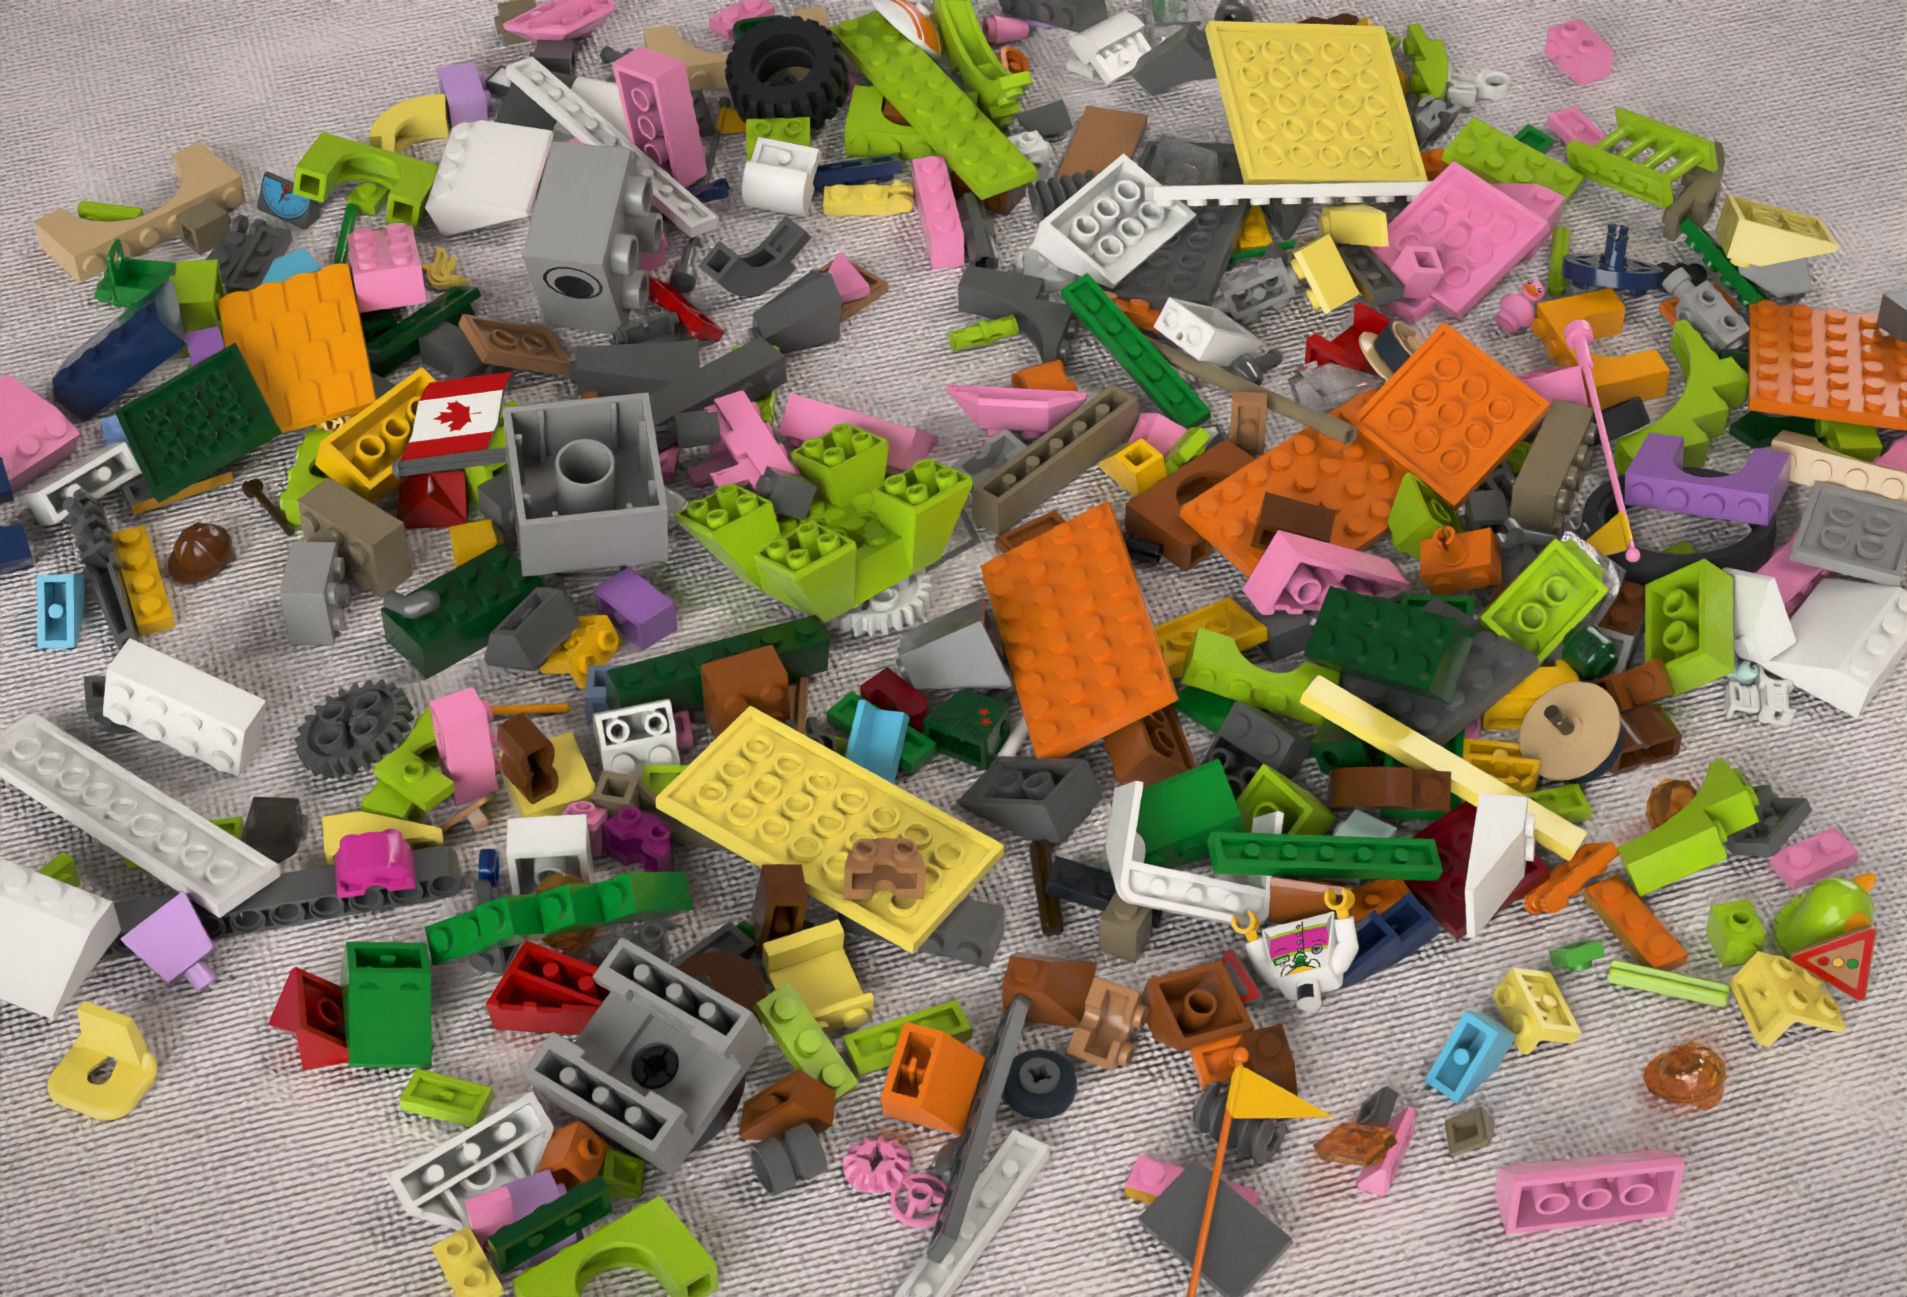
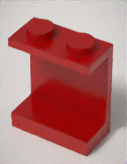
M1357 302L1354 307L1353 326L1332 341L1325 339L1317 333L1306 339L1305 366L1351 393L1358 395L1378 376V373L1370 365L1360 348L1359 336L1363 332H1372L1379 335L1391 319L1367 305Z

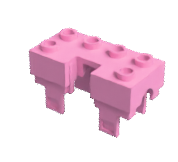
M743 390L714 399V405L704 407V410L708 409V413H718L721 440L713 442V445H708L711 461L689 467L685 470L695 487L714 482L717 488L725 484L734 483L742 486L750 483L753 487L750 490L752 493H755L756 483L759 477L764 475L767 465L801 475L796 465L791 466L784 445L782 443L777 444L771 425L768 422L764 423L761 419L757 403L755 401L750 402ZM775 512L777 519L782 516H786L784 514Z

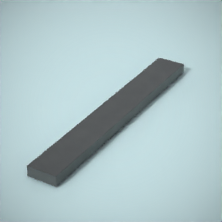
M1020 993L1014 996L1000 1018L926 1252L927 1259L938 1264L942 1263L958 1239L1031 999Z

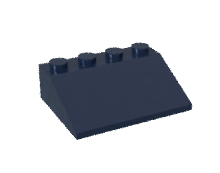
M170 278L67 356L52 378L55 401L80 420L86 422L187 345L175 285Z

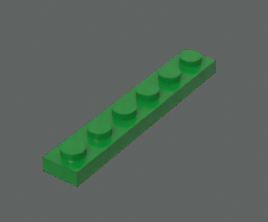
M1088 273L1060 290L1063 301L1169 420L1188 429L1198 427L1211 418V410Z
M1211 832L1207 840L1214 874L1438 881L1443 873L1435 839Z

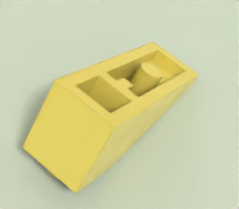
M1346 203L1322 207L1323 216H1319L1318 220L1321 235L1329 233L1334 243L1377 247L1389 246L1385 212L1364 203Z
M363 811L322 817L324 850L328 866L335 865V854L340 848V840L349 834L360 835L367 832H382L387 829H395L402 833L403 840L409 843L412 851L445 846L442 828Z

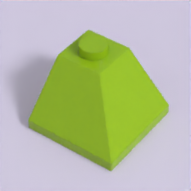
M1410 472L1403 476L1387 523L1393 535L1391 542L1400 553L1405 554L1407 552L1420 561V541L1431 539L1433 533L1439 527H1443L1446 535H1449L1446 531V526H1451L1456 534L1466 532L1458 511L1453 510L1433 494L1421 479Z
M1262 764L1236 800L1242 818L1244 833H1251L1253 818L1276 811L1284 813L1281 834L1324 835L1337 818L1310 792L1266 764Z

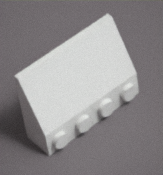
M484 120L471 123L463 122L453 127L425 206L441 235L448 236L529 216L554 137L552 131Z
M1123 153L1040 222L1032 246L1055 266L1079 276L1088 273L1095 282L1113 289L1191 223L1197 214L1180 200H1175V206H1155V200L1145 199V186L1162 185Z
M1823 578L1789 620L1797 642L1767 663L1762 664V667L1782 679L1787 680L1789 678L1794 681V685L1858 718L1907 652V591L1897 586Z
M0 858V999L55 1020L121 932L113 901Z

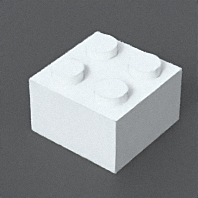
M586 814L507 819L506 856L512 895H537L566 884L593 883V860Z

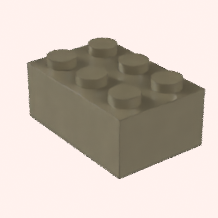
M327 478L297 500L300 511L299 520L303 527L305 542H336L338 557H343L344 575L356 582L361 589L369 590L382 599L388 591L394 590L413 576L406 532L402 521L331 478Z

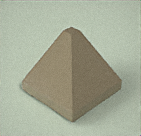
M1483 1107L1445 1120L1450 1155L1455 1157L1491 1143L1495 1123Z

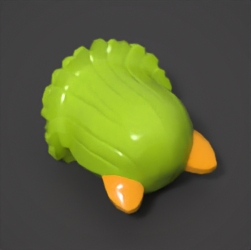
M1865 873L1849 880L1842 877L1824 878L1814 885L1808 894L1802 893L1798 898L1793 897L1790 899L1789 904L1784 905L1779 910V914H1776L1774 922L1777 925H1773V933L1775 934V941L1778 942V947L1791 959L1790 954L1795 950L1870 925L1873 922L1874 904L1868 893L1875 884L1876 875Z

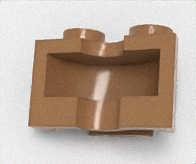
M885 837L857 840L853 844L851 853L847 856L844 868L843 900H872L873 894L881 890L891 892L895 899H924L926 867L922 856L917 851L915 842L907 838L892 839Z
M1095 976L1085 1001L1083 1018L1074 1030L1066 1053L1110 1070L1116 1069L1119 1065L1128 1067L1135 1052V1044H1132L1136 1029L1143 1028L1149 1014V1006L1142 1003L1140 992Z

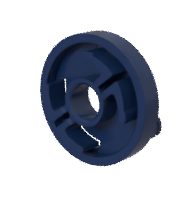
M1608 224L1605 251L1601 255L1568 254L1563 256L1560 274L1572 280V285L1583 290H1588L1589 285L1603 289L1629 290L1631 292L1630 296H1643L1647 294V290L1661 288L1664 272L1661 267L1643 261L1628 259L1625 256L1629 236H1627L1629 227L1625 225H1620L1619 237L1616 238L1617 224Z

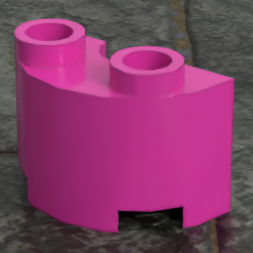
M387 829L382 832H367L360 835L349 834L342 837L340 848L335 854L337 899L365 895V891L375 885L384 886L388 892L416 888L414 854L409 843L403 840V835L400 831Z

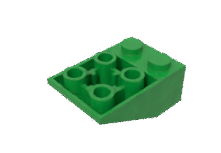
M346 942L340 978L349 1067L431 1068V972L427 943Z

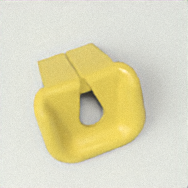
M83 1001L77 1009L81 1034L49 1076L47 1090L53 1101L59 1105L96 1119L115 1120L130 1113L154 1083L157 1076V1062L154 1056L148 1052L147 1045L133 1018L112 1010L107 1011L106 1008ZM110 1056L118 1059L113 1073L107 1082L99 1085L88 1082L89 1074Z

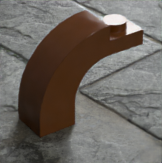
M1349 767L1334 769L1328 774L1327 808L1331 812L1353 813L1355 809L1364 813L1370 810L1383 809L1449 812L1451 772L1413 770V768Z

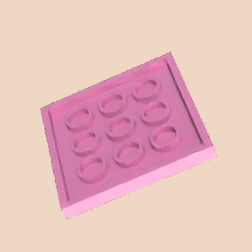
M1453 161L1387 226L1389 246L1368 247L1388 270H1390L1405 246L1435 247L1444 270V275L1429 297L1436 300L1437 306L1460 320L1551 228L1548 221Z

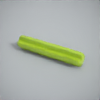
M1557 226L1553 229L1547 293L1551 297L1558 296L1560 298L1565 295L1567 278L1563 277L1560 273L1563 256L1569 254L1571 231L1568 227L1561 228Z
M1616 959L1612 960L1608 972V981L1612 984L1721 1008L1726 1006L1730 987L1726 983Z

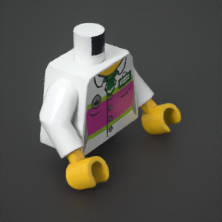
M1342 888L1343 901L1340 905L1336 902L1334 890L1328 889L1325 893V904L1330 909L1336 910L1337 916L1335 912H1330L1262 930V937H1258L1256 932L1260 924L1256 914L1247 910L1251 918V924L1246 929L1241 928L1237 916L1232 917V927L1238 933L1245 935L1248 941L1244 945L1255 971L1272 989H1280L1286 999L1296 1000L1297 1007L1301 1010L1313 1011L1321 1006V993L1337 990L1342 986L1344 972L1348 970L1358 952L1359 945L1354 916H1349L1348 911L1353 906L1355 897L1352 891L1347 888Z

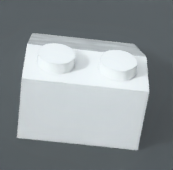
M1479 793L1465 886L1467 937L1475 938L1524 878L1526 861H1534L1536 839L1533 838L1535 814L1528 813V797Z

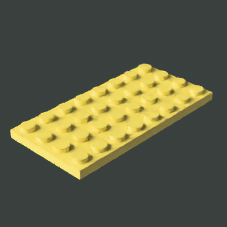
M749 706L656 797L657 809L760 868L762 865L802 864L808 895L911 954L915 953L1004 855V845L752 706ZM885 837L892 839L907 838L915 842L917 851L922 856L926 867L924 899H895L891 892L881 890L873 894L872 900H843L844 868L847 856L851 853L853 844L857 840Z

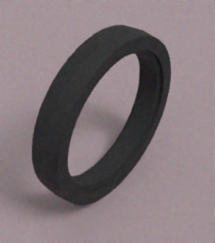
M1683 467L1682 469L1685 473L1699 477L1714 478L1730 475L1704 468ZM1625 474L1618 476L1623 501L1625 502ZM1611 480L1593 491L1585 503L1582 523L1584 522L1588 525L1591 531L1590 537L1618 514ZM1625 505L1626 510L1632 507H1636L1632 505ZM1775 512L1768 526L1748 523L1752 529L1749 535L1742 541L1723 549L1695 554H1670L1637 548L1640 551V559L1636 562H1629L1626 559V551L1594 559V561L1605 572L1619 579L1643 586L1704 558L1721 570L1727 567L1755 573L1769 560L1774 549L1777 531Z

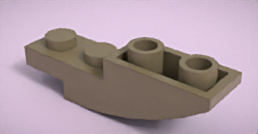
M1715 142L1718 170L1716 172L1695 166L1682 176L1681 185L1684 186V189L1680 193L1678 200L1665 209L1662 217V222L1665 223L1663 237L1676 241L1683 233L1679 226L1687 218H1690L1702 228L1711 218L1719 200L1725 164L1722 143Z

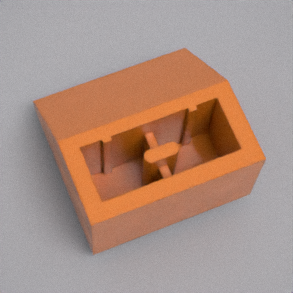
M904 1022L881 1094L883 1116L960 1136L963 1135L986 1062L985 1057L943 1031Z

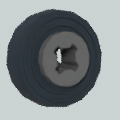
M1043 1049L1025 1051L1015 1056L1012 1060L1003 1090L1005 1100L1014 1111L1025 1117L1035 1119L1052 1118L1066 1111L1073 1103L1077 1090V1079L1074 1067L1062 1055Z

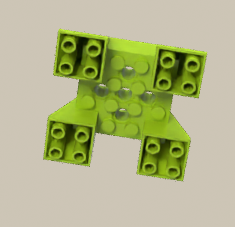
M840 423L833 426L830 432L818 438L809 439L800 448L790 452L792 460L798 467L801 476L806 477L817 486L805 520L788 515L777 519L771 501L734 483L722 485L716 489L715 493L704 499L688 503L685 509L675 513L674 516L682 527L744 583L808 616L816 615L818 620L825 624L941 559L974 483L971 476L930 458L919 460L914 463L912 468L885 479L889 449L888 441L852 424Z

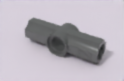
M974 192L964 193L960 199L956 200V206L964 233V250L967 252L969 265L994 270L998 268V255L995 247L992 217L988 218L984 200H980Z

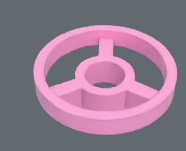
M910 1175L891 1192L892 1212L899 1221L908 1226L928 1227L936 1224L939 1212L934 1216L924 1219H915L913 1216L917 1211H924L930 1208L932 1203H942L947 1187L941 1180L931 1175ZM926 1183L936 1186L942 1193L932 1190ZM904 1187H907L909 1207L904 1215L897 1208L895 1200L898 1193ZM916 1194H924L927 1196L925 1199L917 1200L914 1198Z

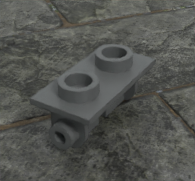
M666 310L663 313L648 317L647 327H644L641 320L617 327V331L612 333L613 339H610L609 342L611 345L677 342L685 339L675 326L679 324L677 313Z

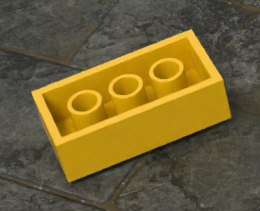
M420 367L322 440L319 445L315 465L329 478L370 503L375 504L411 476H401V480H398L393 475L392 464L397 458L398 461L401 460L412 436L418 402L428 383L437 381L424 368Z

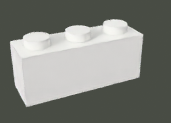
M126 442L113 443L23 494V497L39 525L55 524L69 515L62 507V504L67 497H73V493L76 490L85 489L89 495L97 499L142 473Z

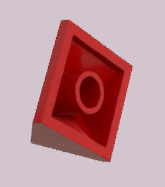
M465 471L411 475L399 485L396 518L404 523L405 529L440 528L468 523L469 494Z
M295 966L289 973L268 1025L297 1037L303 1070L348 1063L341 986Z

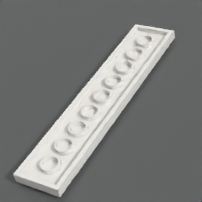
M35 712L0 732L1 778L181 893L183 891L192 901L217 917H222L281 876L277 863Z

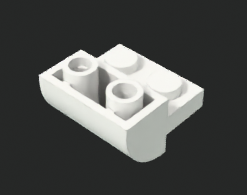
M1126 11L1118 12L1071 37L1068 41L1081 62L1085 65L1092 63L1107 86L1133 73L1138 58L1152 49L1140 33V30L1145 25L1135 15Z
M758 137L751 161H746L743 173L742 197L745 205L806 217L815 190L813 180L821 157L820 150L818 148Z
M669 698L593 714L596 743L599 747L603 771L640 776L642 779L643 765H680L676 743L677 735Z

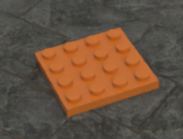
M1443 322L1349 423L1357 427L1360 436L1404 471L1410 472L1421 479L1433 494L1456 511L1467 500L1468 495L1482 484L1551 410V404Z

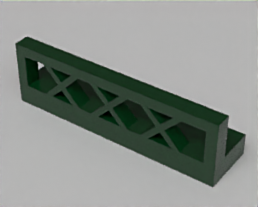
M452 287L366 344L371 372L383 378L419 354L418 338L443 321L459 327L458 323L462 315L476 316L470 303L481 297L478 287Z

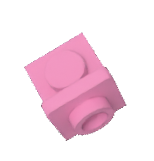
M586 801L571 802L560 816L586 814L591 853L593 856L601 857L606 851L602 823L608 820V809L595 807L593 803Z

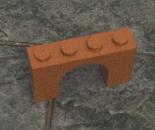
M1224 439L1214 447L1208 448L1191 462L1182 465L1171 475L1157 481L1154 486L1140 495L1131 498L1126 503L1125 530L1133 533L1138 539L1163 544V552L1158 553L1184 572L1188 571L1211 555V544L1179 517L1181 506L1256 459L1229 440Z

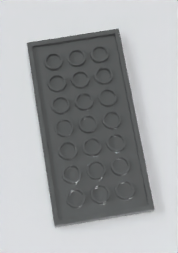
M1148 141L1137 164L1162 186L1244 184L1234 144ZM1250 198L1239 199V205H1219V199H1207L1206 206H1187L1197 214L1191 223L1115 288L1112 289L1102 284H1097L1104 291L1116 294L1118 299L1129 302L1131 299H1142L1150 304L1149 307L1153 309H1163L1169 297L1211 307L1219 283L1222 280L1251 209ZM1180 200L1187 206V200Z

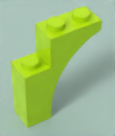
M1724 758L1709 763L1707 777L1701 789L1681 811L1652 831L1616 847L1626 874L1639 896H1643L1727 859L1728 857L1722 845L1728 841L1727 836L1759 822L1754 807L1760 805L1755 791L1750 784L1746 785L1738 768L1732 770Z

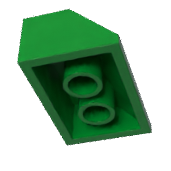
M1219 758L1142 789L1136 832L1145 843L1144 864L1174 869L1209 855L1207 840L1211 832L1244 833L1241 814Z

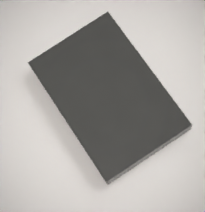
M1196 1158L1138 1218L1139 1224L1191 1269L1193 1268L1212 1171ZM1220 1179L1200 1276L1224 1297H1243L1293 1244L1292 1238Z

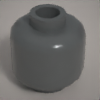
M1221 0L1217 6L1214 21L1254 22L1256 15L1255 7L1251 0Z

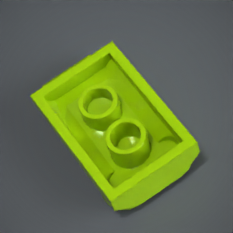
M1555 538L1490 605L1485 607L1477 621L1481 626L1499 637L1504 636L1537 655L1539 664H1541L1563 640L1565 635L1609 591L1603 584V569L1573 539L1558 541Z

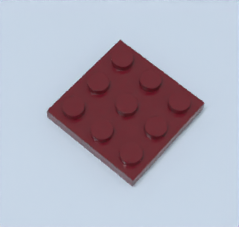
M1467 801L1412 837L1413 839H1435L1443 870L1438 881L1403 880L1416 900L1457 941L1467 935L1465 886L1477 807ZM1536 855L1533 862L1526 861L1524 878L1493 916L1550 878V868Z

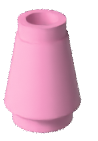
M992 14L990 18L983 19L982 32L987 42H990L991 45L1026 39L1029 33V26L1027 20Z

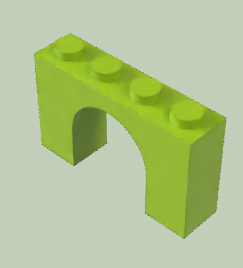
M854 85L844 128L845 156L875 157L895 153L899 159L908 160L927 156H939L912 126L898 125L885 118L883 111L886 98L875 86ZM963 91L979 108V92Z
M322 132L296 165L293 194L324 203L334 188L343 182L352 180L375 182L391 190L388 197L385 221L405 223L406 226L412 225L413 229L417 230L428 213L425 206L439 165Z
M660 1195L647 1203L637 1205L630 1213L611 1224L602 1225L593 1234L576 1244L562 1248L555 1256L541 1264L527 1268L520 1276L512 1280L515 1297H581L584 1288L593 1278L607 1270L620 1267L638 1268L650 1273L661 1283L671 1297H706L718 1290L719 1286L716 1263Z

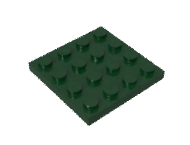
M236 342L115 411L148 487L158 503L176 495L183 489L206 478L211 473L239 459L241 456L282 433Z

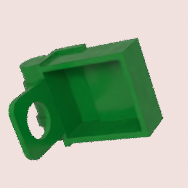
M115 239L107 254L108 267L104 271L103 279L97 285L95 297L104 303L109 302L112 298L114 306L132 307L170 278L171 275H175L176 263L130 259L124 256L121 240ZM116 251L118 253V261H114Z

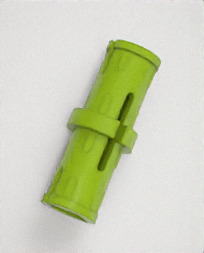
M1011 314L987 322L979 320L970 327L949 331L948 338L953 351L958 352L978 345L986 347L991 345L993 341L1016 336L1019 333L1016 318Z

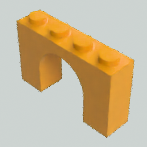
M1612 288L1537 304L1536 318L1532 321V330L1535 337L1540 338L1546 347L1548 356L1554 359L1558 366H1579L1575 350L1569 348L1565 341L1564 328L1566 325L1574 320L1587 321L1592 328L1593 340L1622 334L1626 307ZM1655 349L1620 357H1605L1591 353L1593 361L1591 372L1601 410L1639 396L1642 401L1666 396L1670 369ZM1581 371L1588 407L1593 408L1585 374Z

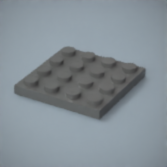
M1435 597L1423 606L1421 610L1455 618L1476 633L1450 704L1341 673L1338 686L1370 705L1385 702L1392 718L1442 747L1536 671L1540 664L1537 655L1504 636L1499 637L1481 626L1477 620Z

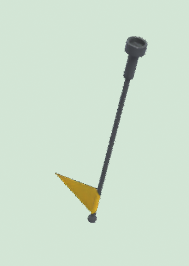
M722 97L719 100L721 108L708 158V173L704 176L702 186L710 182L720 136L746 133V123L741 120L736 110L729 109L731 100L728 97ZM697 236L689 239L688 246L684 247L680 265L675 266L671 272L669 283L679 293H689L696 285L697 272L693 268L696 256V248L694 246Z

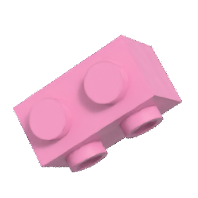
M1575 19L1548 28L1545 55L1579 86L1611 76L1614 50L1583 21Z

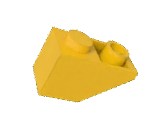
M1143 438L1125 444L1098 462L1099 467L1133 497L1140 495L1154 486L1157 481L1167 477L1163 455Z

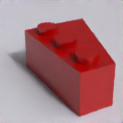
M525 940L485 1005L493 1027L497 1030L580 1035L611 991L600 986L593 979V975L598 970V967Z

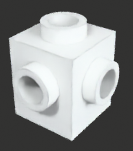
M1037 130L1007 137L1037 168V180L1031 183L1041 179H1049V160L1052 159V149L1049 142L1044 141Z

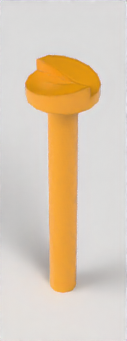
M569 703L490 706L492 715L569 712Z

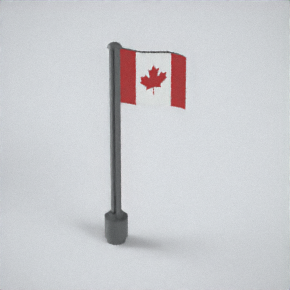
M513 372L428 383L418 402L413 433L401 460L398 461L397 458L393 461L392 472L395 478L401 480V476L507 462L506 447L489 448L498 430L503 397L510 381L514 377ZM708 409L674 414L675 421L668 422V425L654 427L657 442L671 440V443L678 442L679 449L713 445V441L721 440L718 413H708Z

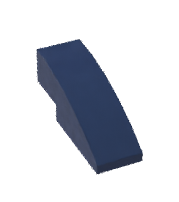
M1410 892L1381 915L1373 910L1355 925L1359 949L1350 967L1344 972L1340 988L1357 983L1390 967L1422 947L1441 932L1434 918Z

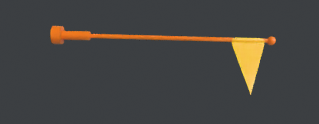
M1243 1047L1236 1048L1232 1055L1235 1066L1231 1077L1187 1297H1196L1232 1118L1333 1117L1253 1071L1244 1068L1243 1064L1248 1061L1249 1052Z

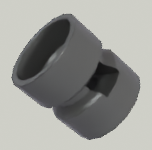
M806 1122L786 1129L785 1133L781 1134L780 1141L775 1137H769L750 1146L749 1149L755 1173L765 1191L773 1197L793 1188L796 1184V1177L801 1181L810 1180L827 1171V1161L821 1143L813 1129Z

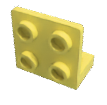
M1758 951L1728 981L1757 1044L1770 1047L1795 1021L1841 1033L1846 1028L1840 1015V1007L1832 999L1825 982L1783 956H1775Z

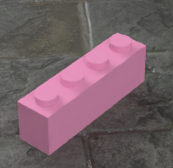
M927 156L920 159H912L914 197L932 269L965 266L964 233L944 156Z

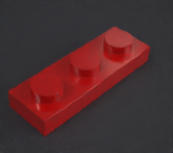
M649 275L650 295L648 299L661 308L666 307L669 309V312L675 311L678 315L679 323L682 325L685 323L688 326L686 331L694 338L704 341L706 337L715 342L720 341L725 333L720 326L668 282Z

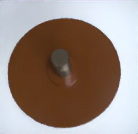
M709 952L689 958L676 967L753 1012L762 1026V1021L752 1007L768 996V991L761 973L751 962L732 953Z

